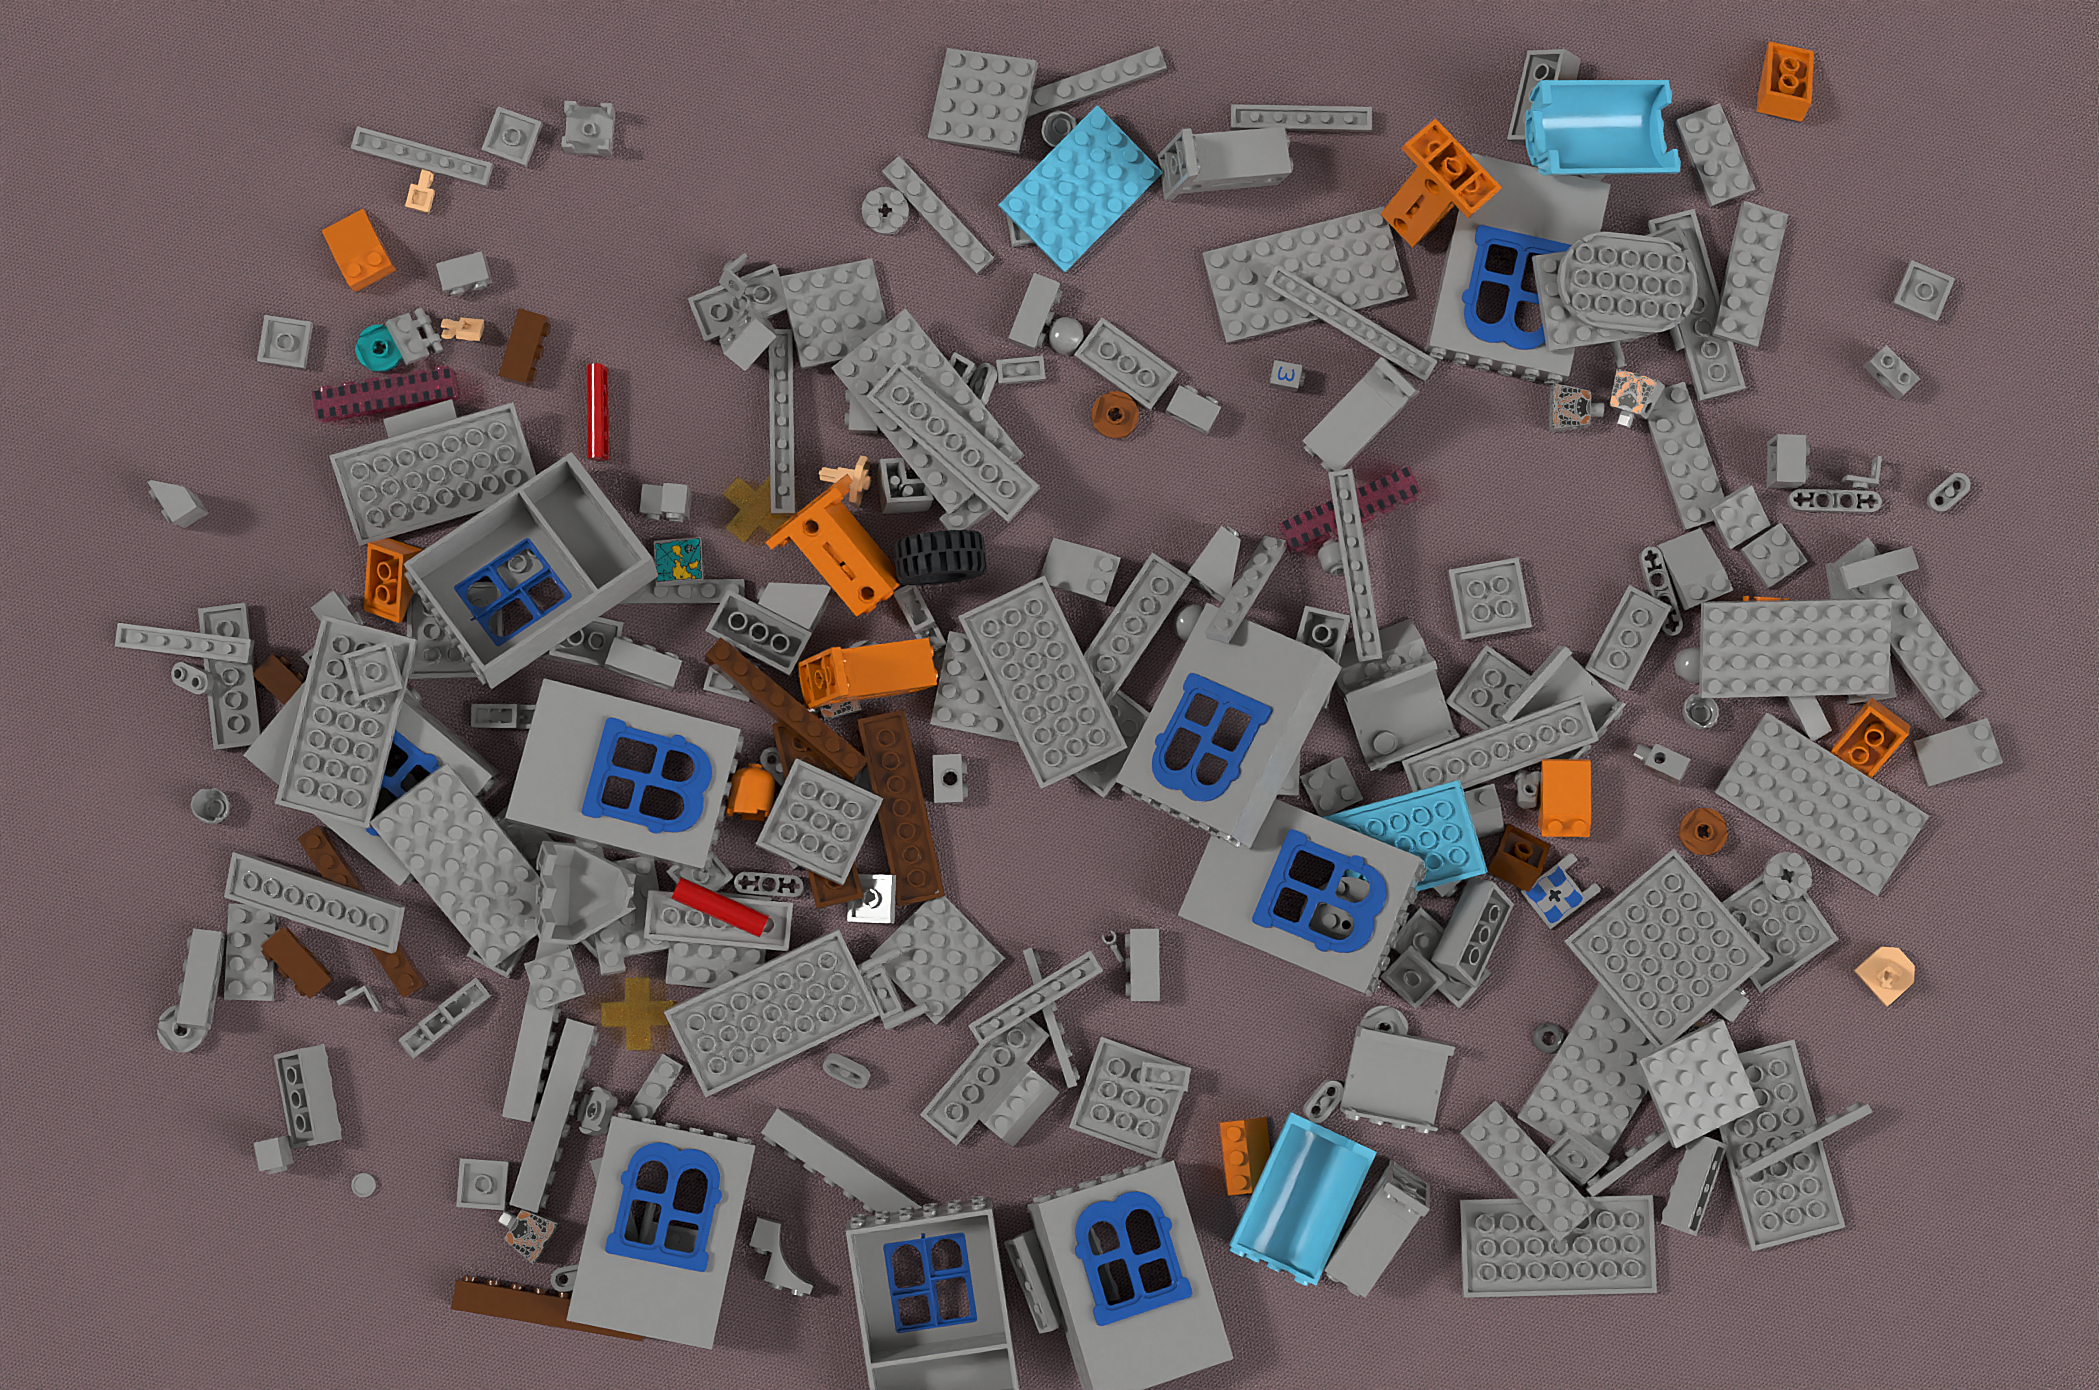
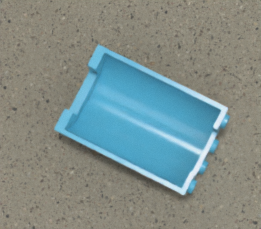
M1541 80L1534 87L1529 98L1530 101H1533L1531 110H1526L1525 141L1530 161L1533 166H1538V173L1542 175L1676 174L1680 172L1681 161L1678 157L1677 149H1672L1666 153L1667 145L1663 135L1664 121L1661 118V109L1672 103V90L1670 89L1669 80Z
M1290 1112L1229 1244L1231 1246L1230 1251L1242 1257L1246 1253L1245 1257L1258 1263L1262 1259L1268 1262L1267 1267L1277 1272L1284 1269L1295 1276L1294 1280L1305 1286L1308 1283L1317 1285L1377 1152Z

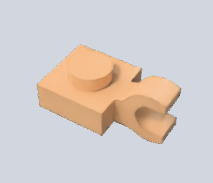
M422 169L418 185H410L405 204L406 208L430 213L435 195V190L429 188L434 178L432 172Z
M462 317L459 321L443 319L441 327L448 328L449 330H443L441 336L444 339H451L456 335V339L480 341L484 330V320Z

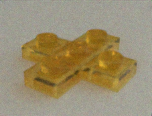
M770 475L757 491L737 477L723 494L725 498L740 509L726 529L744 544L759 526L772 535L778 527L789 520L785 515H771Z
M650 977L625 978V1002L601 1003L602 1027L626 1026V1050H651V1025H670L664 1010L675 1006V1001H651Z

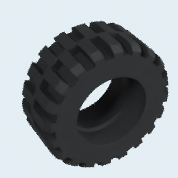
M949 530L915 534L897 540L893 546L896 577L904 585H936L959 582L980 577L985 574L987 569L984 537L979 531Z

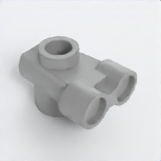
M1518 769L1515 771L1514 782L1518 784L1516 803L1523 809L1534 808L1541 785V772H1528L1524 769Z

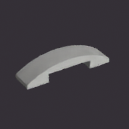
M1912 546L1839 567L1846 590L1919 569Z

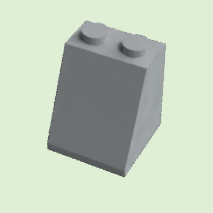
M1222 526L1219 528L1187 573L1192 578L1191 582L1222 604L1231 591L1241 541L1238 538L1239 534L1229 526L1226 529Z
M769 582L767 587L762 586L757 599H759V606L813 634L834 592L828 585Z

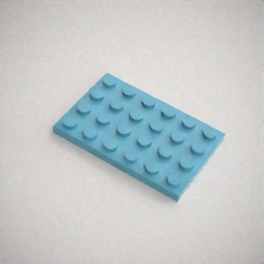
M1096 105L999 203L998 207L1064 273L1163 172Z
M1460 779L1322 817L1421 857L1426 863L1425 868H1427V872L1423 881H1418L1415 889L1417 891L1488 872ZM1349 869L1345 870L1342 876L1368 881L1362 874Z

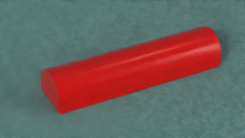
M601 363L586 365L587 459L592 461H608V368Z
M680 877L671 897L672 900L759 938L769 918V915L683 877Z

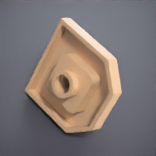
M861 455L855 470L838 467V469L823 467L819 471L820 480L836 483L848 474L853 480L848 487L850 489L849 502L852 507L859 508L864 491L870 488L872 477L869 476L871 462L868 457Z
M1879 947L1854 972L1879 1000L1888 1007L1914 983L1915 966L1899 948Z

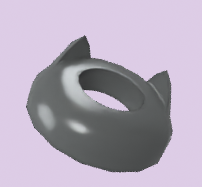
M1542 1023L1533 1032V1043L1543 1053H1554L1563 1044L1564 1033L1554 1023ZM1547 1031L1555 1034V1042L1551 1045H1545L1542 1041V1035Z

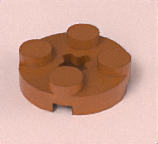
M1120 391L1108 392L1099 397L1093 405L1091 414L1093 426L1106 438H1125L1135 429L1138 423V408L1128 394ZM1114 409H1117L1122 418L1112 421L1108 413L1114 412Z
M1697 808L1689 811L1682 818L1678 837L1682 845L1689 852L1696 855H1709L1719 851L1724 846L1728 834L1726 822L1720 813L1711 808ZM1707 826L1708 837H1699L1698 827Z

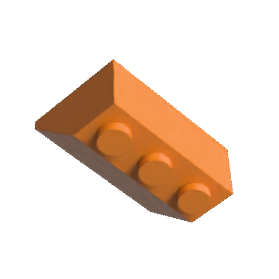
M1267 1117L1220 1121L1219 1130L1227 1195L1253 1193L1271 1154Z

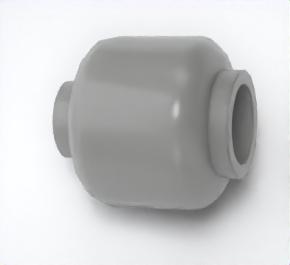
M1336 539L1324 542L1323 547L1318 552L1322 569L1325 573L1332 576L1344 574L1340 542L1336 541Z

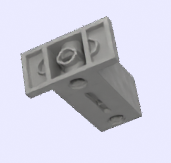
M1285 127L1192 134L1191 128L1182 129L1158 154L1159 167L1163 172L1161 180L1164 200H1174L1179 194L1279 185L1293 170V160L1289 157L1288 152L1290 140L1289 135L1285 133Z
M1380 357L1376 361L1375 366L1304 438L1303 442L1306 445L1303 448L1312 457L1318 455L1323 460L1321 465L1328 472L1344 470L1420 391L1387 359Z
M1389 1159L1385 1165L1383 1175L1333 1247L1325 1265L1324 1271L1327 1272L1326 1275L1336 1283L1340 1281L1347 1285V1289L1356 1296L1362 1295L1366 1298L1421 1215L1425 1217L1430 1210V1184Z

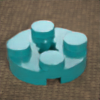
M380 324L372 325L364 329L359 335L360 338L355 347L357 358L363 366L372 372H388L403 360L387 326ZM377 343L386 345L383 354L379 352L374 353Z

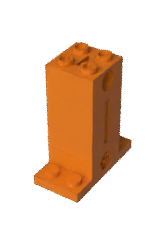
M1435 118L1402 147V150L1418 167L1385 207L1381 215L1413 248L1440 225L1455 206L1469 218L1497 194L1502 187Z
M846 474L778 527L765 543L772 550L777 545L783 547L792 539L857 617L863 612L866 615L870 613L881 599L883 601L888 599L900 584L896 577L895 565L841 502L850 491L848 487L853 482L850 476Z
M929 638L847 649L832 647L797 663L805 708L811 710L829 704L915 693L937 685L938 673L933 665V647L929 643Z

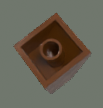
M1508 823L1491 856L1487 871L1518 888L1530 892L1542 872L1551 844Z

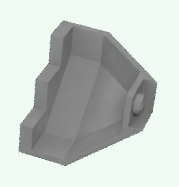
M542 841L536 871H541L540 882L536 884V904H540V917L535 918V929L540 942L577 944L636 909L632 901L634 894L633 884L636 874L578 844Z

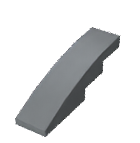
M908 584L893 594L916 638H929V643L933 647V665L937 670L939 680L947 644L916 585Z
M1814 695L1783 696L1786 698L1794 717L1799 720L1808 739L1815 741L1832 731Z
M472 704L471 728L530 730L536 705Z
M474 978L439 1005L435 1011L420 1021L416 1027L401 1037L398 1043L414 1060L483 1004L491 995L479 980Z

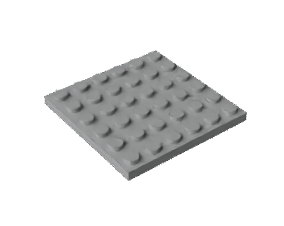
M1675 849L1670 851L1564 941L1567 947L1656 1049L1673 1042L1770 960L1769 956Z

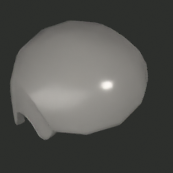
M1058 110L1050 113L1043 121L1041 132L1044 140L1050 146L1056 147L1077 125L1075 117L1067 111Z
M1066 316L1057 318L1049 328V344L1051 348L1061 355L1068 356L1076 353L1084 342L1082 325L1074 318Z
M1194 603L1187 604L1175 613L1172 628L1177 637L1183 641L1188 640L1204 609L1203 607Z
M1684 648L1677 654L1674 662L1676 674L1689 683H1699L1700 648Z
M1693 693L1684 702L1682 714L1685 722L1690 727L1707 729L1716 723L1719 716V708L1714 699L1700 698L1699 694Z
M202 788L192 797L190 806L193 814L200 821L207 824H216L227 818L230 813L231 803L228 796L217 788Z

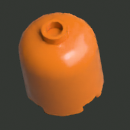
M748 764V768L736 770L732 774L730 781L732 785L727 800L726 815L733 817L734 813L742 815V820L764 821L765 817H769L774 806L775 779L773 775L763 770L760 764Z

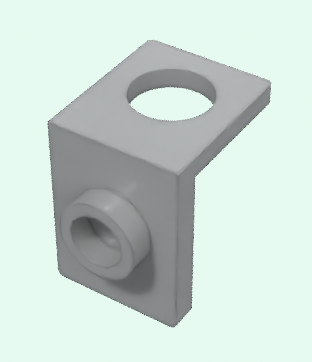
M745 253L735 261L731 259L724 266V272L719 280V283L738 300L742 299L748 287L735 275L743 268L748 255ZM731 280L737 283L739 291L732 287Z
M1877 456L1872 460L1870 478L1846 475L1842 478L1841 483L1851 484L1854 489L1866 490L1867 487L1878 485L1882 456Z
M356 985L345 991V997L336 1001L339 1006L345 1005L357 997L366 994L374 1011H383L370 985H364L361 988Z

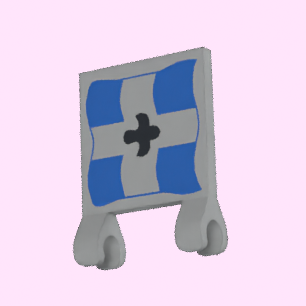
M1572 853L1566 855L1541 875L1530 892L1521 891L1550 930L1601 891L1598 884L1593 883L1581 892L1566 873L1565 869L1577 861V858Z

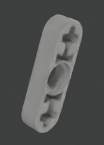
M741 872L734 880L735 888L745 894L797 897L804 890L802 879L794 875ZM744 876H748V880L756 881V876H760L758 881L759 891H754L756 886L752 885L747 886V889L744 890L743 885H739V880H743ZM769 877L776 881L775 889L770 892L765 891L762 886L763 881ZM779 878H784L783 883L790 884L795 879L796 884H799L800 888L795 889V893H791L789 888H782L783 893H778L780 889Z

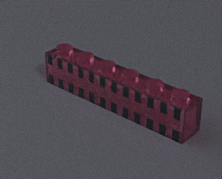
M449 366L435 367V371L431 372L415 370L411 372L412 375L407 376L391 374L388 375V379L383 380L374 377L365 379V383L356 384L354 381L341 383V387L332 388L331 385L320 386L318 391H312L315 418L320 423L432 405L451 399L453 401L460 400L457 374Z
M1410 466L1356 489L1362 524L1373 520L1374 514L1382 512L1385 515L1396 509L1395 505L1403 502L1404 505H1408L1418 500L1416 496L1420 494L1421 490ZM1333 500L1279 523L1278 528L1283 539L1286 540L1289 552L1296 550V553H1299L1309 548V543L1315 540L1318 543L1324 542L1331 538V533L1338 531Z

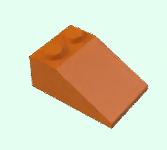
M1771 41L1768 42L1758 90L1757 112L1800 122L1803 121L1812 100L1814 51Z
M364 209L321 230L344 278L354 292L396 271Z
M390 538L368 542L364 611L397 623L403 621L414 593L404 575L407 572L404 563L422 552V549Z
M1871 697L1829 752L1869 778H1872L1909 735L1910 725Z
M1542 759L1538 827L1541 836L1590 837V759Z

